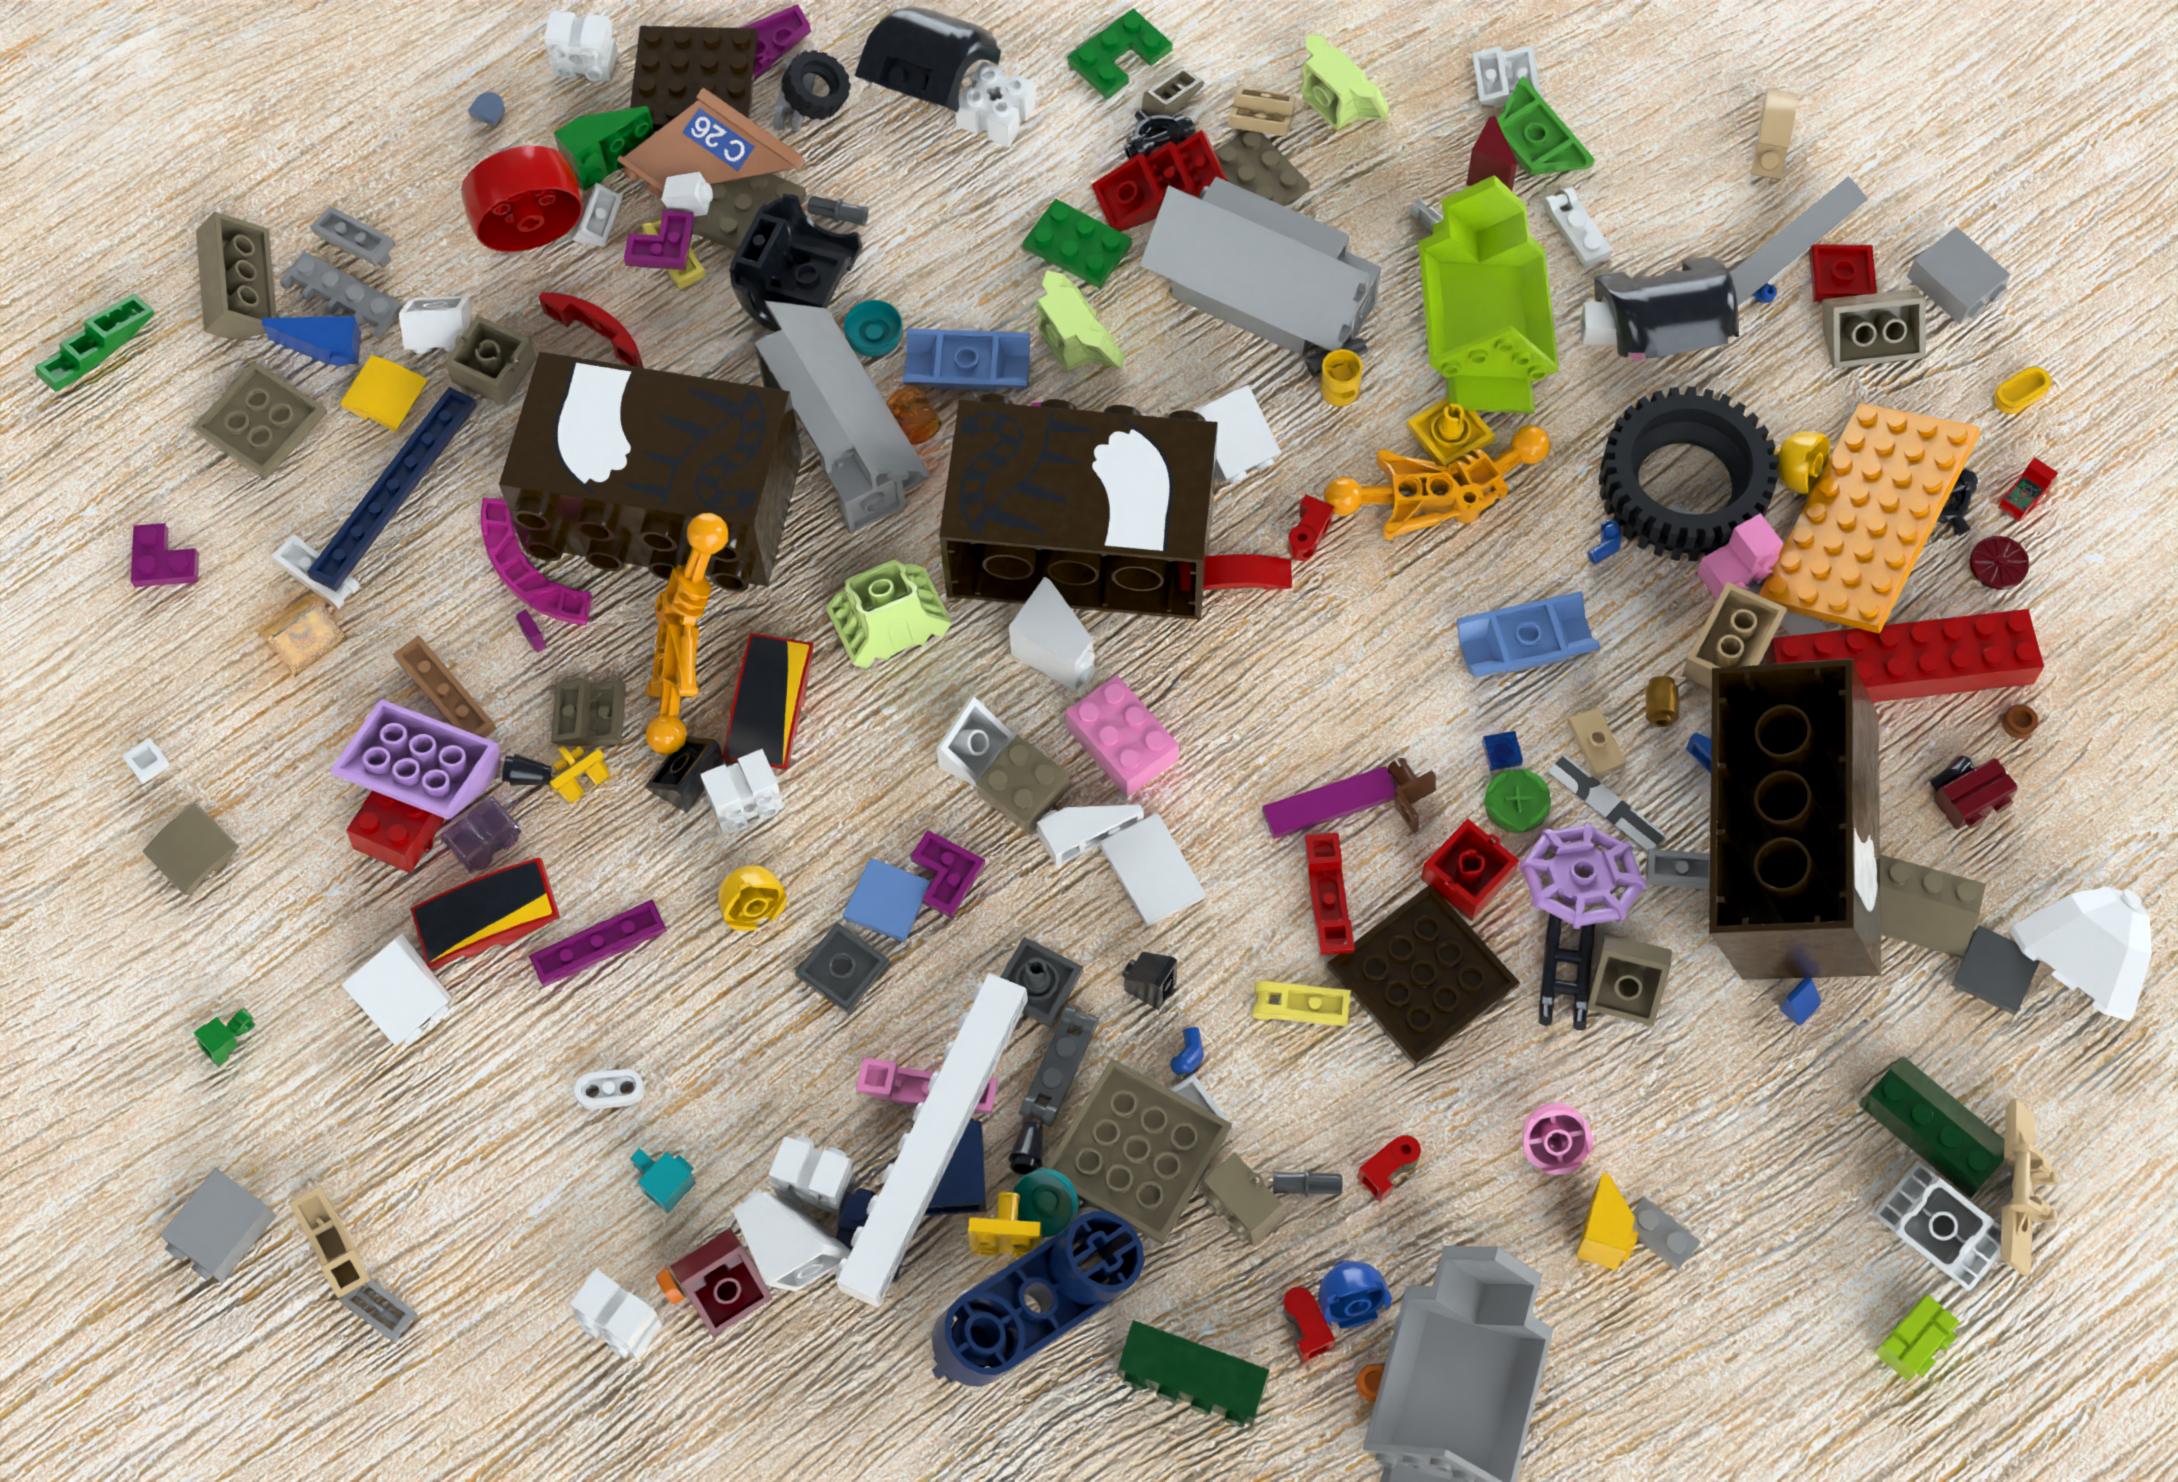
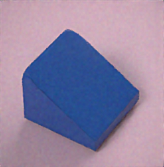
M1804 978L1785 998L1780 1011L1797 1025H1802L1820 1006V998L1813 979Z

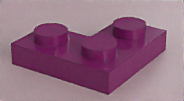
M663 210L659 236L628 233L624 254L625 266L686 270L695 221L693 212Z
M165 523L134 525L131 583L134 587L198 582V551L196 548L168 550L169 529Z
M929 830L926 831L910 856L911 862L937 875L922 898L923 904L952 919L984 868L985 859Z

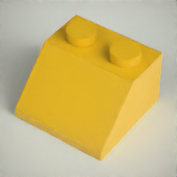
M1602 1172L1595 1187L1576 1258L1617 1270L1621 1261H1628L1630 1253L1633 1252L1638 1231L1632 1230L1635 1217L1610 1174Z

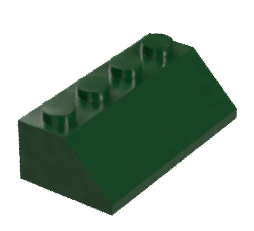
M1904 1056L1872 1088L1860 1105L1861 1108L1970 1199L2005 1160V1139Z
M1132 1320L1118 1366V1377L1123 1378L1122 1383L1131 1388L1142 1390L1144 1386L1157 1391L1156 1395L1161 1399L1169 1402H1176L1177 1399L1190 1403V1408L1196 1412L1210 1415L1211 1411L1225 1416L1224 1421L1243 1428L1245 1424L1254 1425L1267 1388L1270 1370Z

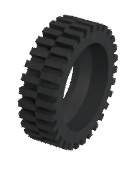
M1679 387L1670 388L1668 396L1664 397L1662 390L1653 392L1650 402L1644 396L1637 401L1636 408L1630 405L1625 410L1623 418L1619 416L1615 422L1614 429H1611L1600 466L1599 485H1601L1599 493L1601 500H1606L1604 509L1607 515L1614 513L1613 520L1618 522V527L1626 525L1623 536L1629 541L1635 535L1640 537L1637 545L1639 548L1645 550L1649 544L1656 546L1653 553L1656 556L1662 557L1665 549L1672 551L1670 560L1680 561L1682 553H1688V561H1698L1701 552H1704L1705 556L1718 550V548L1727 545L1735 527L1760 513L1765 517L1779 475V470H1776L1779 463L1778 455H1773L1776 446L1773 439L1766 441L1769 431L1765 425L1756 429L1759 418L1753 412L1747 417L1743 415L1746 409L1745 405L1738 402L1734 408L1729 406L1730 396L1722 394L1720 401L1712 399L1714 390L1705 389L1703 396H1697L1696 387H1687L1685 395H1680ZM1671 444H1692L1702 447L1717 456L1726 466L1732 481L1731 498L1722 510L1708 514H1685L1670 510L1649 497L1639 485L1638 475L1643 461L1655 450Z

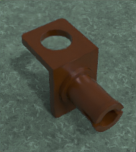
M1398 758L1400 767L1394 760L1387 768L1389 774L1392 775L1399 785L1398 788L1394 789L1395 808L1412 832L1416 833L1419 831L1418 814L1411 804L1436 791V774L1430 771L1417 777L1407 764L1406 759Z

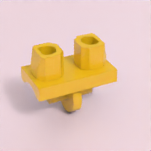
M561 746L557 749L561 759L553 763L552 766L556 772H559L566 766L569 769L550 781L549 787L554 794L559 792L569 804H572L585 795L576 779L586 773L596 787L610 778L608 769L603 762L604 754L600 749H597L576 763L575 760L584 755L581 747L578 746L569 752L564 746Z

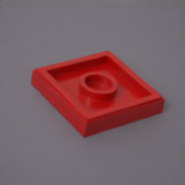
M1813 244L1810 247L1813 302H1822L1823 299L1877 293L1873 245Z

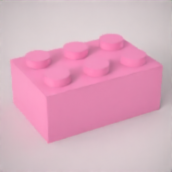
M1118 675L1112 677L1065 711L1066 728L1127 798L1178 761L1179 744Z

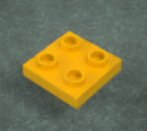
M1448 397L1408 420L1406 426L1434 462L1444 467L1452 464L1455 460L1461 461L1464 454L1470 455V451L1473 448L1479 450L1493 443L1495 439V434L1475 411L1464 410L1462 406L1456 403L1449 404Z
M1013 1192L998 1193L997 1219L969 1217L968 1234L971 1250L977 1251V1254L992 1257L997 1256L998 1252L1012 1253V1256L1015 1258H1021L1042 1244L1041 1223L1018 1221L1020 1195Z

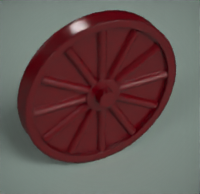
M1991 536L1981 540L1974 547L1970 555V568L1976 579L1985 586L1997 590H2007L2016 587L2025 579L2029 570V558L2024 548L2016 541L2004 536Z

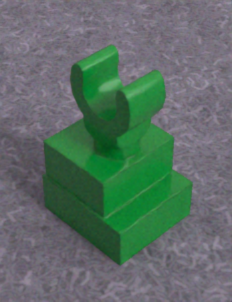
M243 1008L233 1016L227 1026L218 1017H215L194 1032L199 1048L217 1067L229 1059L228 1054L238 1048L235 1036L245 1034L255 1027L252 1015Z

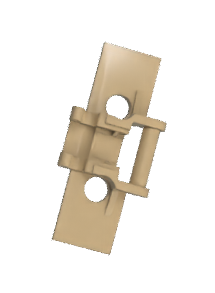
M2010 1099V1104L2006 1107L2004 1159L2007 1160L2011 1173L2014 1175L2012 1180L2013 1198L2010 1203L2002 1206L2001 1258L2025 1277H2031L2032 1222L2057 1221V1210L2051 1209V1206L2039 1196H2034V1186L2058 1184V1173L2052 1172V1165L2046 1162L2043 1151L2035 1147L2036 1115L2019 1100Z

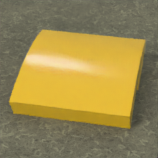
M370 355L340 402V406L366 421L371 418L396 433L425 388L428 380L399 364Z

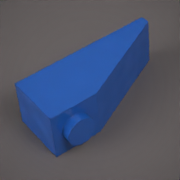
M355 316L262 318V325L271 341L327 365L346 366L347 364L359 363L361 330Z

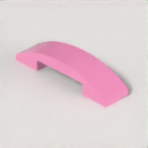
M863 1057L856 1091L878 1099L917 1107L919 1102L925 1103L930 1093L927 1088L933 1072L898 1067L897 1062ZM990 1077L973 1114L992 1113L998 1078Z

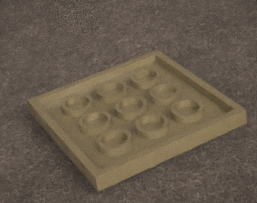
M1111 1058L1044 1169L1056 1170L1066 1176L1074 1186L1077 1197L1100 1211L1111 1212L1125 1219L1134 1230L1164 1245L1230 1132L1232 1123Z

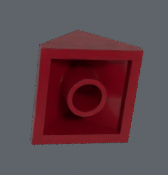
M1495 116L1489 117L1472 148L1466 185L1472 186L1495 175L1512 191L1518 163Z

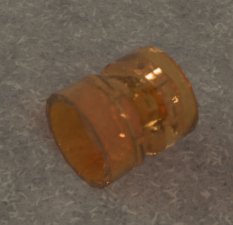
M917 385L906 386L898 390L886 403L911 445L921 444L931 439L942 426L939 416L934 408L929 405V400Z

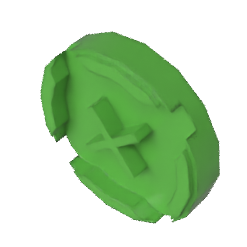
M1509 769L1502 771L1492 778L1485 792L1484 806L1488 817L1496 826L1507 832L1524 833L1533 831L1543 824L1550 811L1551 798L1548 785L1540 776L1529 770L1519 769V771H1511Z

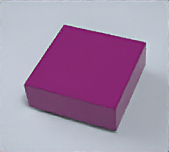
M527 609L516 614L520 629L534 652L538 653L547 648L540 630Z

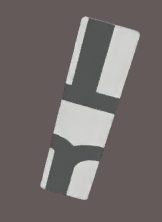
M1563 755L1549 769L1548 772L1647 852L1648 849H1654L1665 837L1661 830L1568 756Z

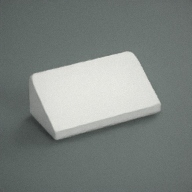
M595 183L587 193L583 204L582 216L575 226L571 240L604 247L623 196Z

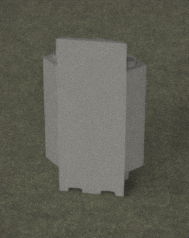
M1215 177L1210 187H1204L1199 198L1168 185L1140 263V267L1170 279L1172 298L1302 356L1310 343L1332 352L1341 349L1345 343L1355 339L1377 302L1381 273L1380 266L1348 253L1349 234L1218 177Z
M765 301L768 310L781 330L766 334L760 340L754 342L763 387L790 391L793 410L819 451L821 467L839 495L844 525L851 534L905 507L904 490L931 478V475L828 309Z
M1444 1246L1433 1285H1406L1362 1450L1376 1457V1463L1384 1466L1380 1482H1516L1553 1333L1552 1327L1532 1316L1542 1274L1499 1247Z

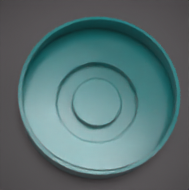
M868 300L854 306L846 315L844 321L846 340L851 348L859 354L865 356L887 354L896 348L902 339L903 324L901 315L894 306L884 301Z
M1038 1169L1023 1176L1013 1189V1193L1020 1195L1018 1221L1040 1222L1042 1237H1051L1062 1232L1073 1223L1077 1215L1078 1197L1076 1190L1070 1180L1056 1170Z

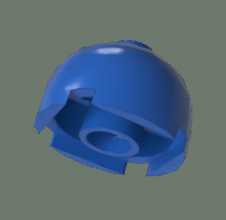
M1341 1261L1337 1263L1321 1280L1318 1292L1319 1306L1327 1324L1332 1326L1331 1321L1338 1322L1339 1327L1342 1329L1359 1327L1378 1318L1376 1311L1383 1305L1387 1310L1392 1300L1388 1286L1380 1271L1368 1263L1358 1261Z

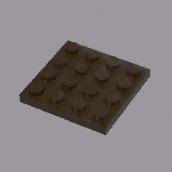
M640 26L630 108L647 106L650 111L654 131H658L698 101L697 95L702 88H705L750 120L759 37L757 28Z
M1431 884L1354 942V952L1339 953L1327 964V968L1347 990H1351L1350 994L1415 1068L1520 985L1519 980Z

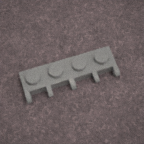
M305 251L280 280V286L288 289L293 283L305 288L302 292V298L310 301L315 294L329 301L326 311L331 314L336 313L339 308H342L355 316L358 326L364 321L375 326L372 335L377 339H381L399 318V312L403 309L402 303Z

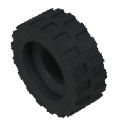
M812 50L811 52L804 51L793 59L784 72L781 80L783 83L781 89L784 92L786 102H789L793 110L798 111L802 116L810 117L809 119L824 120L826 117L834 116L839 111L850 94L851 83H849V75L845 72L844 66L836 58L827 55L828 53L817 52V50ZM812 73L821 77L829 86L828 95L819 97L809 92L803 85L804 75Z

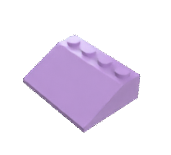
M380 699L333 765L330 773L336 777L450 820L486 790L501 765L498 743Z

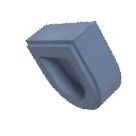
M487 92L475 99L468 112L471 117L496 127L505 113V106L498 94Z

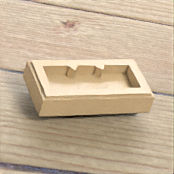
M1599 707L1568 719V725L1595 778L1626 766L1627 762Z

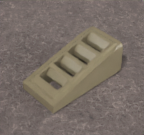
M1180 67L1144 92L1141 108L1149 116H1173L1204 86V81L1184 67ZM1179 81H1181V82H1183L1184 84H1186L1187 87H1185L1184 85H1182L1181 83H1179Z

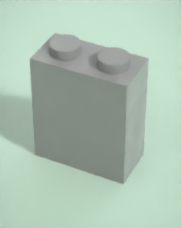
M1956 227L1913 260L1907 277L1961 325L1970 317L1972 319L1978 317L1985 309L1986 304L1991 300L1995 303L2007 292L2005 286L2011 274L1962 230Z
M215 1168L160 1233V1236L168 1243L164 1249L179 1261H182L186 1256L194 1262V1265L191 1267L194 1272L206 1281L213 1276L222 1283L277 1215L269 1206Z

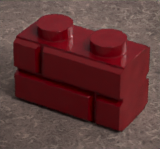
M1992 758L1942 786L1935 795L1934 802L1943 814H1946V818L1954 829L1959 830L1966 825L1971 829L1982 823L1987 818L1985 814L1992 810L2000 813L2009 808L2014 803L2012 798L2017 792L2018 786L2011 776L2006 774V770L1998 759Z

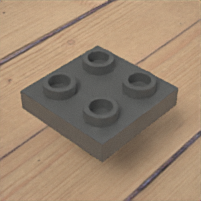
M1023 937L1000 978L1025 987L1028 1001L1022 1013L1051 1028L1082 975L1083 966Z

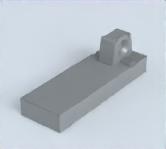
M331 206L310 226L313 233L318 237L374 266L379 264L382 268H385L391 261L388 253L395 246L391 237Z

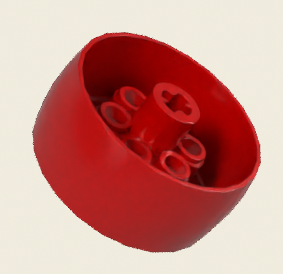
M526 145L497 152L478 163L467 174L461 187L462 200L472 231L483 246L500 252L527 251L554 242L567 234L577 224L583 212L579 184L569 161L561 152L545 146Z

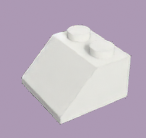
M470 296L409 300L399 312L404 350L413 349L414 353H427L432 351V348L444 347L445 351H453L456 347L457 336L460 333L465 334L471 325Z

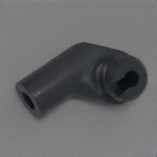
M1956 756L1942 772L1929 782L1938 792L1942 786L1975 769L1974 764L1967 756Z

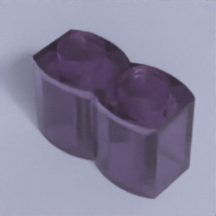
M491 796L475 807L466 818L460 820L446 831L441 840L446 848L471 874L476 870L481 871L489 866L496 852L512 847L519 839L518 835L522 831L511 815Z

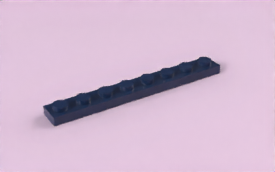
M448 387L307 571L309 579L335 592L339 589L477 407L476 399Z

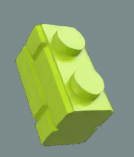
M1924 1294L1875 1351L1876 1355L1889 1366H1892L1905 1380L1910 1381L1916 1374L1923 1378L1936 1363L1931 1358L1935 1351L1940 1348L1945 1352L1958 1337L1953 1330L1958 1326L1959 1320L1946 1309H1943L1932 1297Z

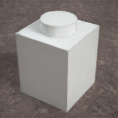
M700 172L666 178L662 201L668 210L693 212L694 217L707 215L710 201L713 199V192L710 184L706 183Z
M1584 302L1580 318L1582 345H1617L1615 322L1609 303Z

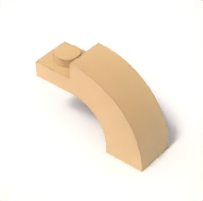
M1767 88L1750 175L1781 180L1795 120L1797 93Z
M321 1185L288 1203L319 1259L321 1270L338 1299L370 1281L369 1273L355 1243Z

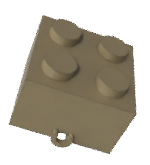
M477 315L465 334L460 333L457 336L456 347L445 361V365L453 383L505 406L537 357L530 338Z
M1019 735L1015 736L975 784L980 798L1029 835L1036 829L1040 818L1049 812L1051 807H1053L1052 810L1057 809V802L1072 786L1069 773Z
M1235 1152L1203 1180L1206 1190L1204 1196L1207 1199V1205L1218 1217L1224 1214L1228 1218L1227 1221L1231 1225L1229 1227L1230 1230L1242 1243L1248 1240L1253 1246H1256L1285 1219L1283 1204L1263 1183L1262 1175L1254 1173Z

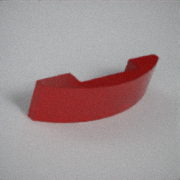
M542 292L539 295L544 314L567 328L576 319L610 340L616 358L629 366L643 368L639 350L632 336L611 314L588 301L574 296Z
M1254 554L1207 556L1204 590L1262 587L1263 590L1292 588V562L1289 559ZM1179 561L1181 590H1190L1191 562Z
M1339 834L1305 835L1310 895L1320 955L1354 952L1351 919L1348 916L1342 873Z

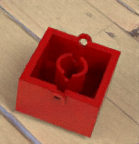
M372 790L346 831L354 850L411 874L424 852L429 853L434 844L433 838L443 824L444 818Z
M1467 818L1424 863L1421 880L1427 885L1431 884L1445 900L1473 921L1515 876L1519 859L1500 845V839L1495 834L1491 833L1488 835Z

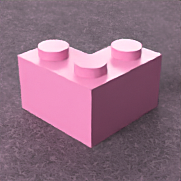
M1760 513L1735 527L1727 545L1703 557L1697 574L1717 600L1727 582L1746 590L1747 586L1754 582L1761 584L1765 582L1767 577L1773 574L1771 569L1779 559L1783 541Z

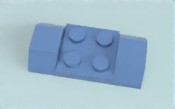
M907 328L903 385L934 386V389L996 391V388L1027 389L1030 332Z
M1582 591L1457 618L1456 621L1462 655L1468 673L1474 678L1504 671L1507 674L1566 661L1568 657L1598 651L1601 648L1599 642L1592 637L1585 616Z

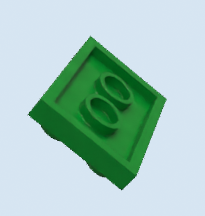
M1056 198L1023 241V249L1099 289L1132 246V238Z

